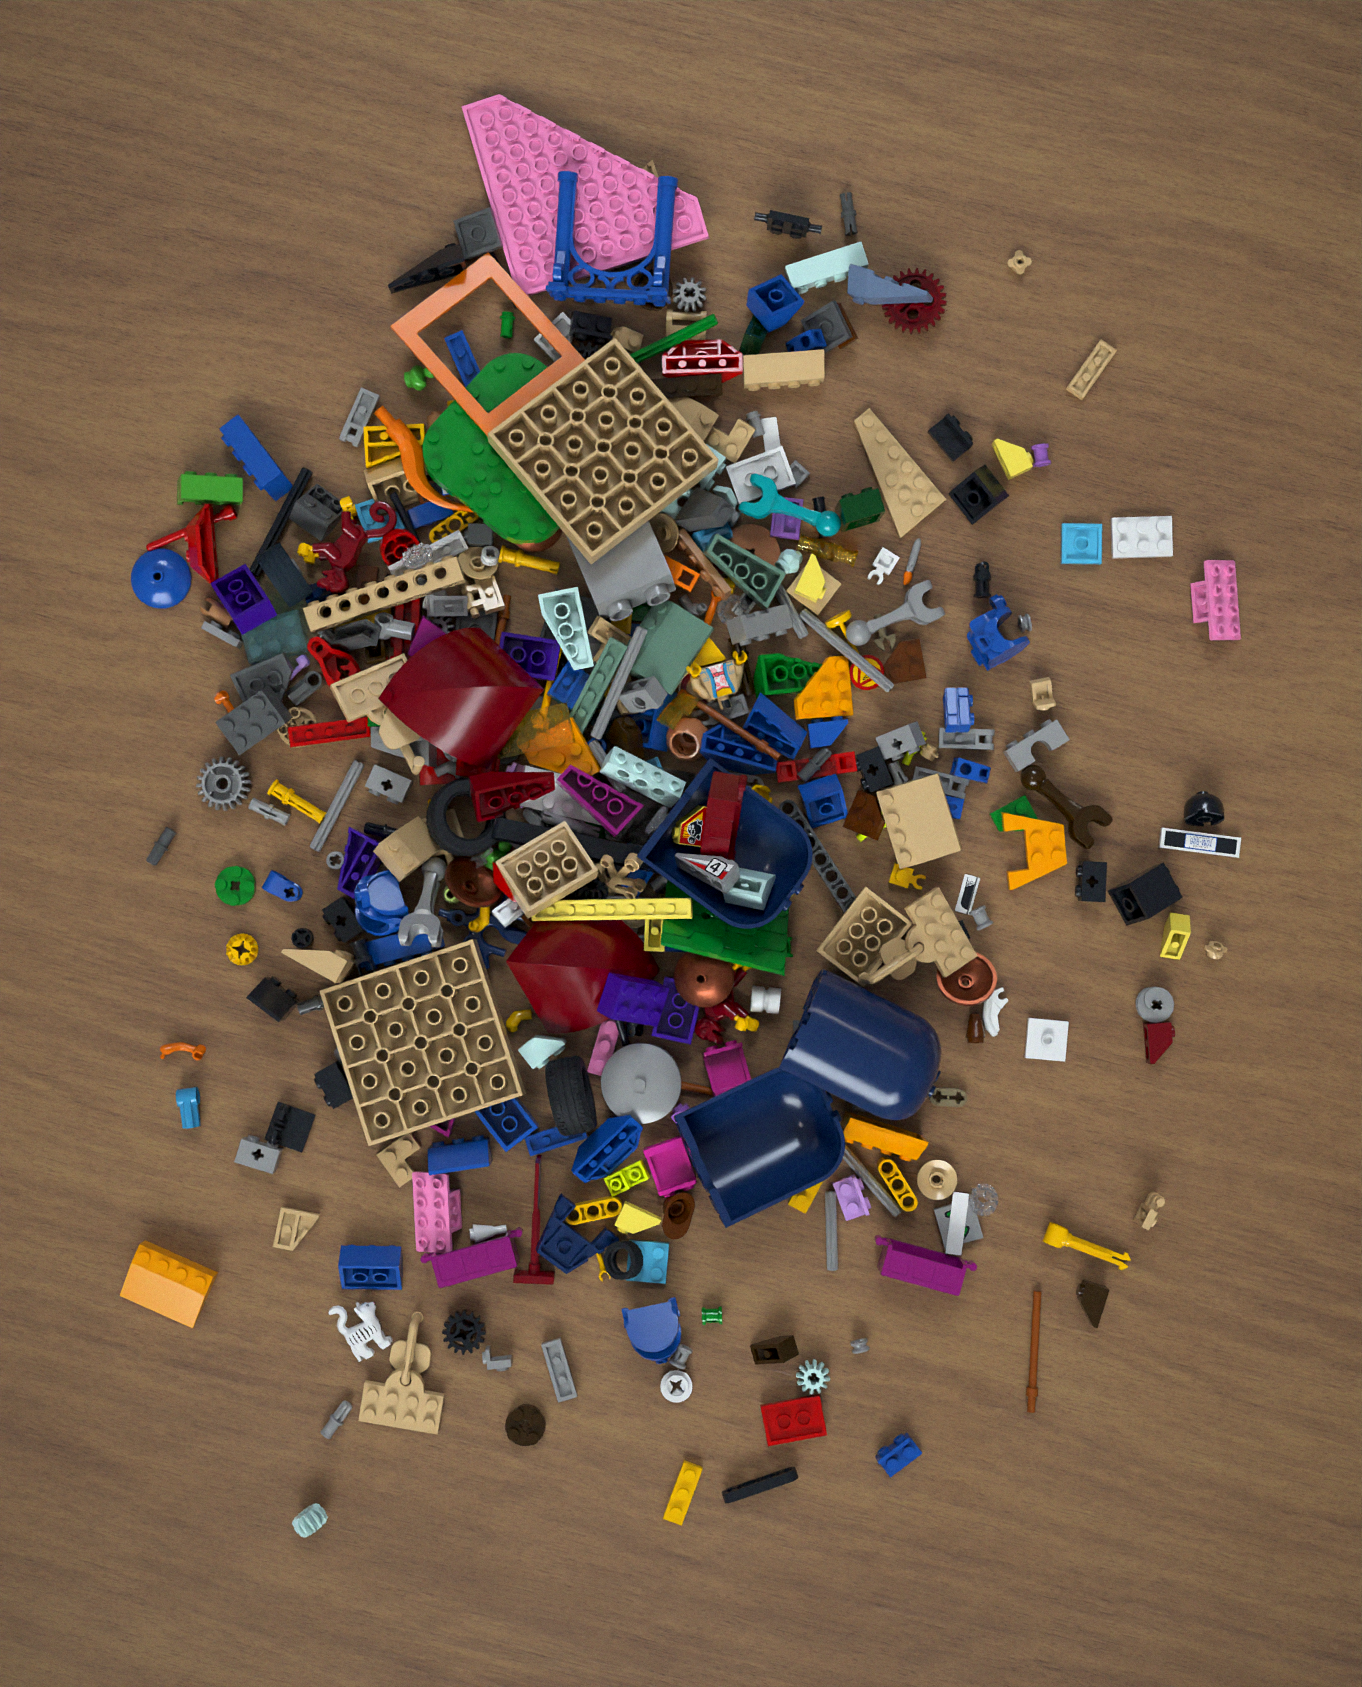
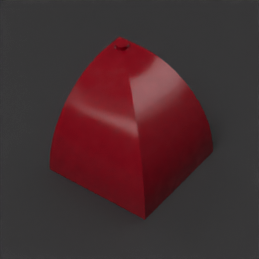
M463 628L444 634L417 651L395 673L378 699L406 726L432 745L459 760L488 769L544 689L481 628Z
M569 894L560 900H575L574 894ZM622 920L536 921L506 960L507 965L546 1031L554 1034L584 1030L610 1019L597 1011L609 973L653 980L660 971L650 951H644L643 941Z

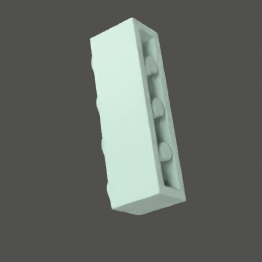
M858 242L786 265L784 273L787 281L798 294H803L809 288L815 286L816 288L826 286L827 282L845 280L846 276H848L850 264L868 268L869 263L862 242Z

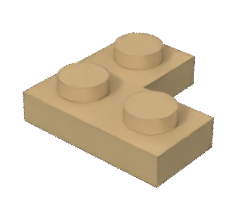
M739 418L729 435L712 426L704 443L722 454L726 459L737 463L756 428Z
M600 616L596 617L587 632L602 643L593 661L597 663L610 637H614L626 645L631 638Z
M411 1132L403 1135L377 1154V1157L399 1188L412 1179V1173L414 1172L406 1158L421 1148Z

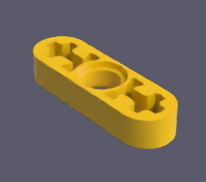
M457 511L434 527L429 533V538L432 543L438 541V539L434 540L436 537L435 533L441 534L445 530L442 527L445 525L450 533L457 531L451 530L449 527L452 520L460 521L461 526L458 530L463 532L468 528V523H476L480 517L474 513L475 517H467L465 520L468 523L464 525L459 515L462 514L465 517L468 515V512ZM447 533L443 534V535H442V538L448 536V534H447Z

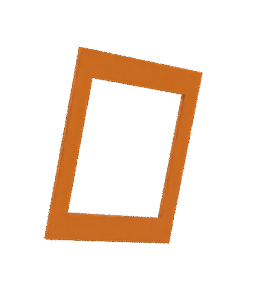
M489 252L390 326L487 437L491 430L585 361L580 353ZM489 279H492L558 352L561 358L490 413H487L418 336V333Z

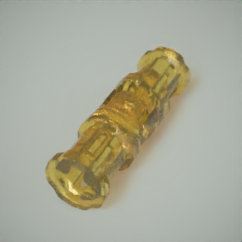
M804 534L800 535L796 548L797 551L803 550L816 555V557L835 563L839 561L849 564L853 568L859 552L857 550L845 549L842 545L819 538L815 540L805 537Z

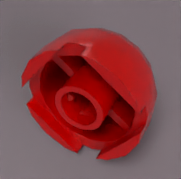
M397 528L383 536L379 549L383 561L387 566H390L421 550V547L413 533L406 529Z

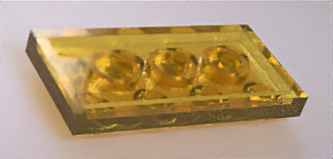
M567 702L528 711L497 755L498 759L574 743L575 738Z

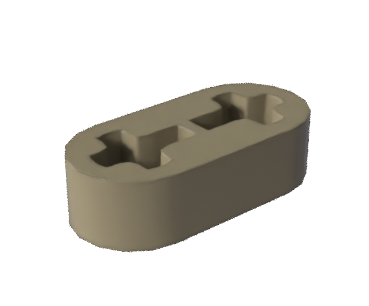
M936 1087L929 1100L936 1106L962 1107L967 1102V1094L960 1088ZM939 1091L941 1095H946V1098H940L939 1102H936L933 1095ZM957 1092H959L963 1099L956 1103L955 1099H949V1097L956 1096Z

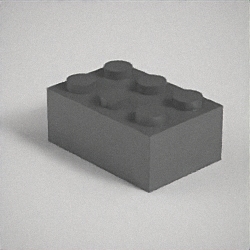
M267 685L215 723L237 753L241 755L293 717L272 688Z

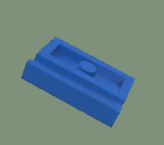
M568 661L546 695L571 710L590 675L583 669L574 670Z

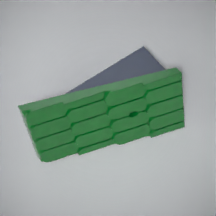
M667 880L665 898H692ZM692 898V919H663L661 945L665 946V951L691 952L785 976L789 908L786 911L782 910L776 918L763 926L744 929L727 924Z

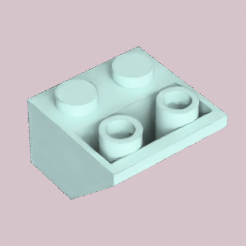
M739 868L741 877L727 894L723 893L725 903L764 910L776 875Z
M535 1035L522 1045L518 1051L532 1069L535 1067L540 1069L549 1062V1056L553 1054L556 1057L566 1048L564 1045L567 1041L565 1038Z

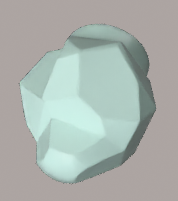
M786 549L781 552L778 561L775 562V567L786 574L798 572L803 556L799 551Z

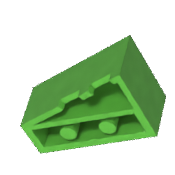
M186 471L177 480V505H183V502H195V505H202V503H214V505H228L231 503L232 505H240L243 502V478H237L236 474H225V477L217 476V473L197 475V472Z

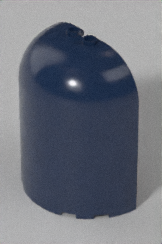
M709 758L636 857L727 924L744 929L757 928L771 922L782 910L786 911L792 904V901L789 900L794 893L798 895L803 889L804 885L802 882L808 875L812 864L811 842L805 830L796 821L746 785L735 843V862L739 868L776 875L765 909L759 910L725 903L723 892L678 868L675 860L676 853L700 855L701 847L674 843L671 836L673 827L676 826L678 820L696 806L702 805L707 807L714 771L731 774Z
M825 969L820 970L813 981L802 1008L804 1012L798 1027L790 1038L779 1068L881 1118L901 1120L913 1116L921 1108L927 1096H932L936 1088L933 1084L941 1073L939 1070L942 1054L941 1043L935 1029L923 1017Z
M778 1067L674 1115L679 1134L685 1140L683 1144L703 1187L710 1194L708 1197L725 1228L826 1180L837 1170L844 1156L845 1137L839 1123L842 1121L837 1109L833 1111L830 1103L833 1102V1099L829 1092H825V1090Z

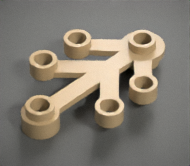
M628 854L624 861L625 865L618 872H616L613 864V858L609 855H603L600 863H595L600 882H605V885L608 887V896H614L618 893L624 894L627 899H635L638 892H642L645 889L646 882L640 878H624L628 873L635 872L642 865L643 861L636 857L637 854ZM605 868H607L610 878H607L604 872ZM617 884L627 885V886H629V887H627V888H626V887H620V886H617Z

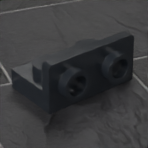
M574 310L571 314L569 336H574L578 341H587L588 339L593 340L595 344L606 345V343L613 340V335H610L612 318Z
M948 413L929 429L928 433L953 463L973 446V438L967 431L964 432L960 428L959 420L954 415L951 416Z

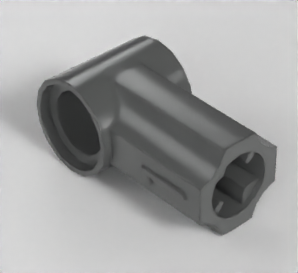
M310 671L303 679L290 688L286 694L298 706L315 691L323 688L326 683L325 677L320 672ZM317 675L319 683L313 686L311 684V677Z

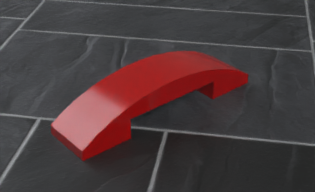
M855 751L831 755L820 767L821 770H817L811 778L856 772ZM809 758L778 762L776 766L778 783L803 780L797 773L807 765Z

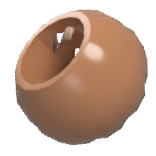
M683 717L676 720L669 726L666 733L668 750L681 761L692 762L702 756L700 753L702 736L704 732L708 731V728L696 718ZM686 733H688V734H690L691 736H693L694 739L688 738V737L686 736Z

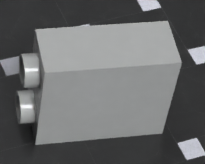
M649 521L593 564L588 562L567 537L599 616L603 619L610 618L611 621L623 620L632 614L633 607L645 602L650 606L659 605L670 598V592L676 590L671 571Z

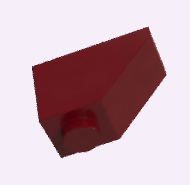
M1169 1021L1143 1023L1146 1063L1155 1064L1173 1043L1175 1028Z

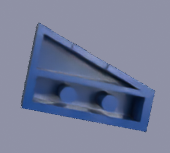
M761 692L743 726L744 730L759 740H765L771 748L792 760L796 757L807 735L805 729Z

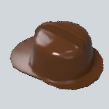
M680 1192L668 1197L663 1203L662 1229L664 1234L670 1239L683 1237L689 1229L695 1208V1201L691 1194Z

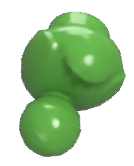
M419 365L413 366L410 371L404 373L406 386L408 388L413 387L418 391L424 390L426 387V377L434 378L426 367L423 368Z
M500 841L498 844L499 849L490 847L485 850L484 858L486 861L484 865L493 870V863L506 856L507 852L513 851L510 843Z

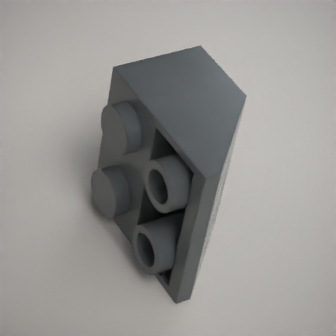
M316 484L295 502L289 519L320 541H323L341 520V512L343 510L340 505V499Z

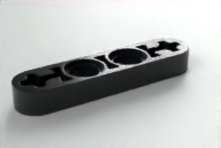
M788 1467L729 1487L722 1491V1496L725 1503H732L793 1482L799 1476L795 1467Z

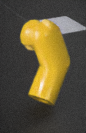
M490 906L480 908V916L468 925L471 931L480 932L489 925Z
M531 1009L514 1011L506 1021L507 1030L515 1032L518 1030L517 1027L521 1020L532 1019Z

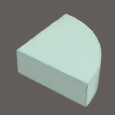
M715 486L713 492L716 496L723 498L732 507L738 504V500L731 488Z

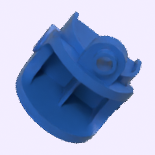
M997 594L989 598V603L993 610L970 622L971 629L967 633V639L973 647V650H971L973 658L978 666L983 664L987 671L1009 660L1030 643L1027 636L1015 640L1004 639L998 627L1011 616L1012 611L1009 607H1005L1007 603L1004 597Z
M390 870L371 876H364L354 890L356 920L363 930L372 935L386 936L399 932L401 920L408 915V907L405 906L399 888L400 882Z
M673 1297L668 1299V1302L632 1310L622 1308L624 1328H626L634 1350L643 1358L655 1361L656 1364L668 1362L667 1359L677 1350L681 1342L680 1312L676 1298Z

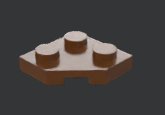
M920 638L899 642L883 665L885 677L893 684L927 678Z
M858 790L842 827L878 841L885 825L884 817L880 812L878 798Z

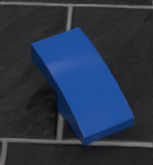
M427 502L407 510L414 529L432 525L434 522L446 519L454 514L451 509L438 506L432 502Z

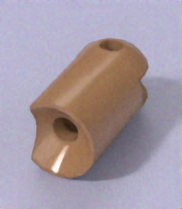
M212 598L204 599L211 603L212 606L209 611L200 607L201 613L228 629L232 618L223 604Z

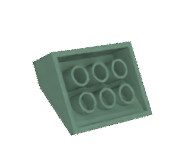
M667 600L659 605L652 606L639 625L647 630V634L629 675L639 680L655 676L666 692L672 695L686 674V667L691 666L714 628L677 604Z

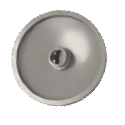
M639 1042L620 1048L607 1061L601 1077V1090L608 1107L619 1117L631 1115L639 1124L651 1123L666 1116L677 1103L682 1087L681 1073L676 1061L667 1051L651 1043Z

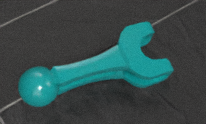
M755 473L751 474L750 483L759 488L763 496L756 503L741 502L738 507L741 513L755 519L765 518L771 513L792 516L816 527L817 531L826 537L833 536L840 530L841 520L835 512L824 511L820 513L798 506L778 494L776 484L772 479Z

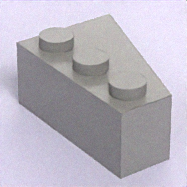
M787 604L763 611H756L748 615H740L726 621L732 645L739 643L740 646L751 644V639L755 638L758 641L769 639V635L775 633L776 637L787 634V629L793 627Z
M371 727L372 748L404 758L400 748L392 750L384 745L379 735L380 727ZM421 736L418 740L409 744L415 757L421 756L424 758V765L437 767L436 746Z

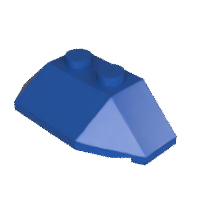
M719 724L703 733L700 753L707 761L711 758L724 769L747 775L776 772L777 761L766 753L762 754L756 750L754 745L724 725Z
M631 1115L608 1118L579 1146L571 1171L584 1183L609 1176L637 1149L643 1130L642 1125Z

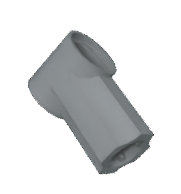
M385 612L378 613L375 616V624L381 627L379 639L385 640L396 637L410 641L413 640L416 624L393 619L391 614Z

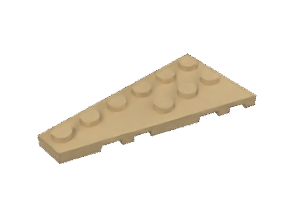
M869 408L855 419L853 423L874 471L884 501L890 511V516L895 524L898 536L902 538L946 501V498Z

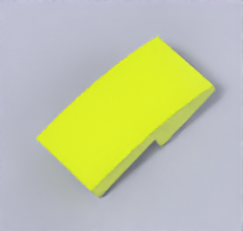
M641 1159L605 1177L604 1181L613 1197L630 1189L632 1186L648 1180L650 1175Z

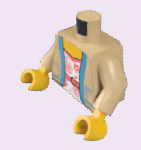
M743 650L739 658L736 651L733 652L732 655L736 660L735 662L730 660L702 669L698 664L694 663L695 668L693 671L691 667L687 666L686 671L691 674L690 680L693 691L702 699H706L707 702L717 700L720 710L731 708L729 696L738 692L743 677L744 662L747 660V654Z

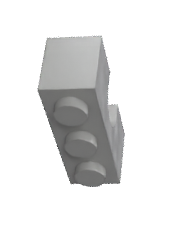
M1048 719L1040 724L1041 729L1034 732L1032 729L1023 735L1024 739L1020 742L1014 740L1006 745L1007 750L1003 751L1015 772L1020 771L1035 761L1031 754V747L1035 742H1042L1049 751H1052L1070 740L1058 720L1051 721Z

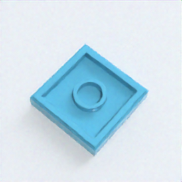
M1062 523L1061 564H1102V524Z

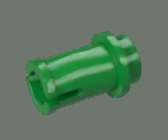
M502 312L500 316V337L513 338V320L516 318L514 313Z

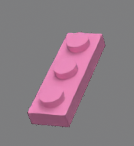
M608 1019L600 1025L587 1070L589 1073L602 1076L607 1061L613 1055L619 1035L613 1019Z

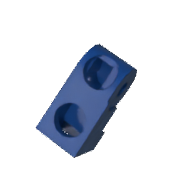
M810 329L785 343L788 352L817 350L827 346L821 329Z
M954 758L950 775L987 784L991 768L962 758Z

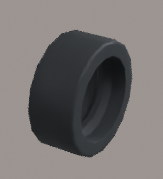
M626 1240L617 1241L610 1244L606 1249L604 1266L607 1273L614 1279H630L640 1273L643 1266V1255L638 1245L634 1242ZM621 1248L626 1249L631 1258V1265L627 1272H622L617 1266L616 1255Z

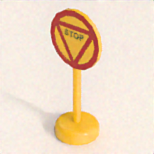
M845 610L825 622L826 626L834 628L839 625L847 639L844 622L851 618V611ZM848 641L850 647L859 654L856 646ZM862 655L865 660L884 675L883 664L878 658L873 655ZM851 664L849 668L850 680L855 687L861 690H871L878 686L855 664Z

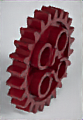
M908 268L906 275L900 271V278L895 275L893 276V280L897 281L900 286L902 283L909 285L917 283L921 286L920 289H928L934 301L931 306H925L923 302L918 304H883L882 309L888 310L884 313V316L890 317L889 324L896 322L895 329L901 326L902 333L909 329L910 335H912L913 330L916 329L918 334H920L921 328L928 331L929 324L935 327L934 320L941 321L939 313H945V309L941 306L947 305V301L941 299L946 298V293H940L944 290V285L937 286L940 279L938 278L933 281V273L926 276V269L922 274H919L918 268H916L915 273H912L910 268ZM907 307V309L905 310V312L900 313L901 310H903V309H905V308ZM912 311L918 313V317L915 319H909L907 315Z

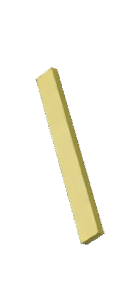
M692 898L559 900L531 918L532 921L692 919L693 909Z

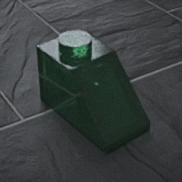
M754 315L745 331L739 349L742 355L760 354L768 331Z

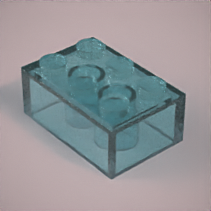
M299 610L277 614V616L244 635L241 634L248 663L251 665L282 652H285L287 657L308 652L307 644L309 640L302 613Z

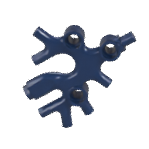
M505 893L503 895L502 902L496 905V907H498L500 904H502L509 898ZM440 908L438 916L447 918V921L455 926L464 925L469 929V923L480 916V908H477V911L473 914H467L463 910L450 909L449 911ZM490 913L489 925L480 932H473L469 929V935L464 938L463 942L470 939L477 940L485 967L488 969L490 968L489 956L494 954L504 957L506 950L485 942L483 932L487 927H495L505 940L516 945L521 942L528 931L512 927L510 924L504 927L494 914ZM457 914L462 915L461 921L456 920ZM524 914L517 918V920L524 922V920L521 918Z

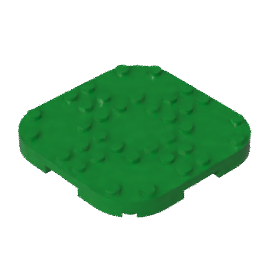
M504 354L490 361L467 385L466 389L483 409L490 413L548 367L538 359L526 354ZM454 400L430 426L424 437L423 459L430 477L452 497L455 496L482 518L484 523L494 532L509 542L523 545V543L537 544L551 537L560 527L489 444L485 433Z

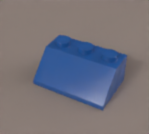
M678 693L667 694L663 700V705L658 709L653 708L642 713L628 715L641 729L644 749L667 752L666 733L673 722Z
M484 1135L472 1136V1140L464 1141V1138L453 1139L452 1143L444 1144V1141L433 1142L432 1146L428 1148L429 1175L488 1167L493 1161L489 1137L484 1138Z
M341 1246L338 1268L342 1289L402 1290L403 1256L401 1246Z

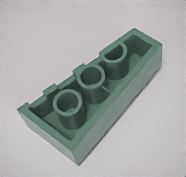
M717 533L712 535L703 551L704 555L762 610L768 608L786 575L785 572Z

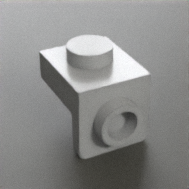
M491 1345L486 1346L485 1352H482L483 1364H487V1370L506 1371L509 1369L508 1367H512V1355L492 1357Z

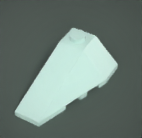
M578 587L539 594L538 598L542 616L572 668L579 670L594 667Z

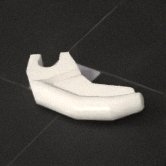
M1003 987L994 990L983 1006L982 1018L985 1029L992 1036L998 1034V1014L1008 1002L1007 998H998V994L1004 991Z

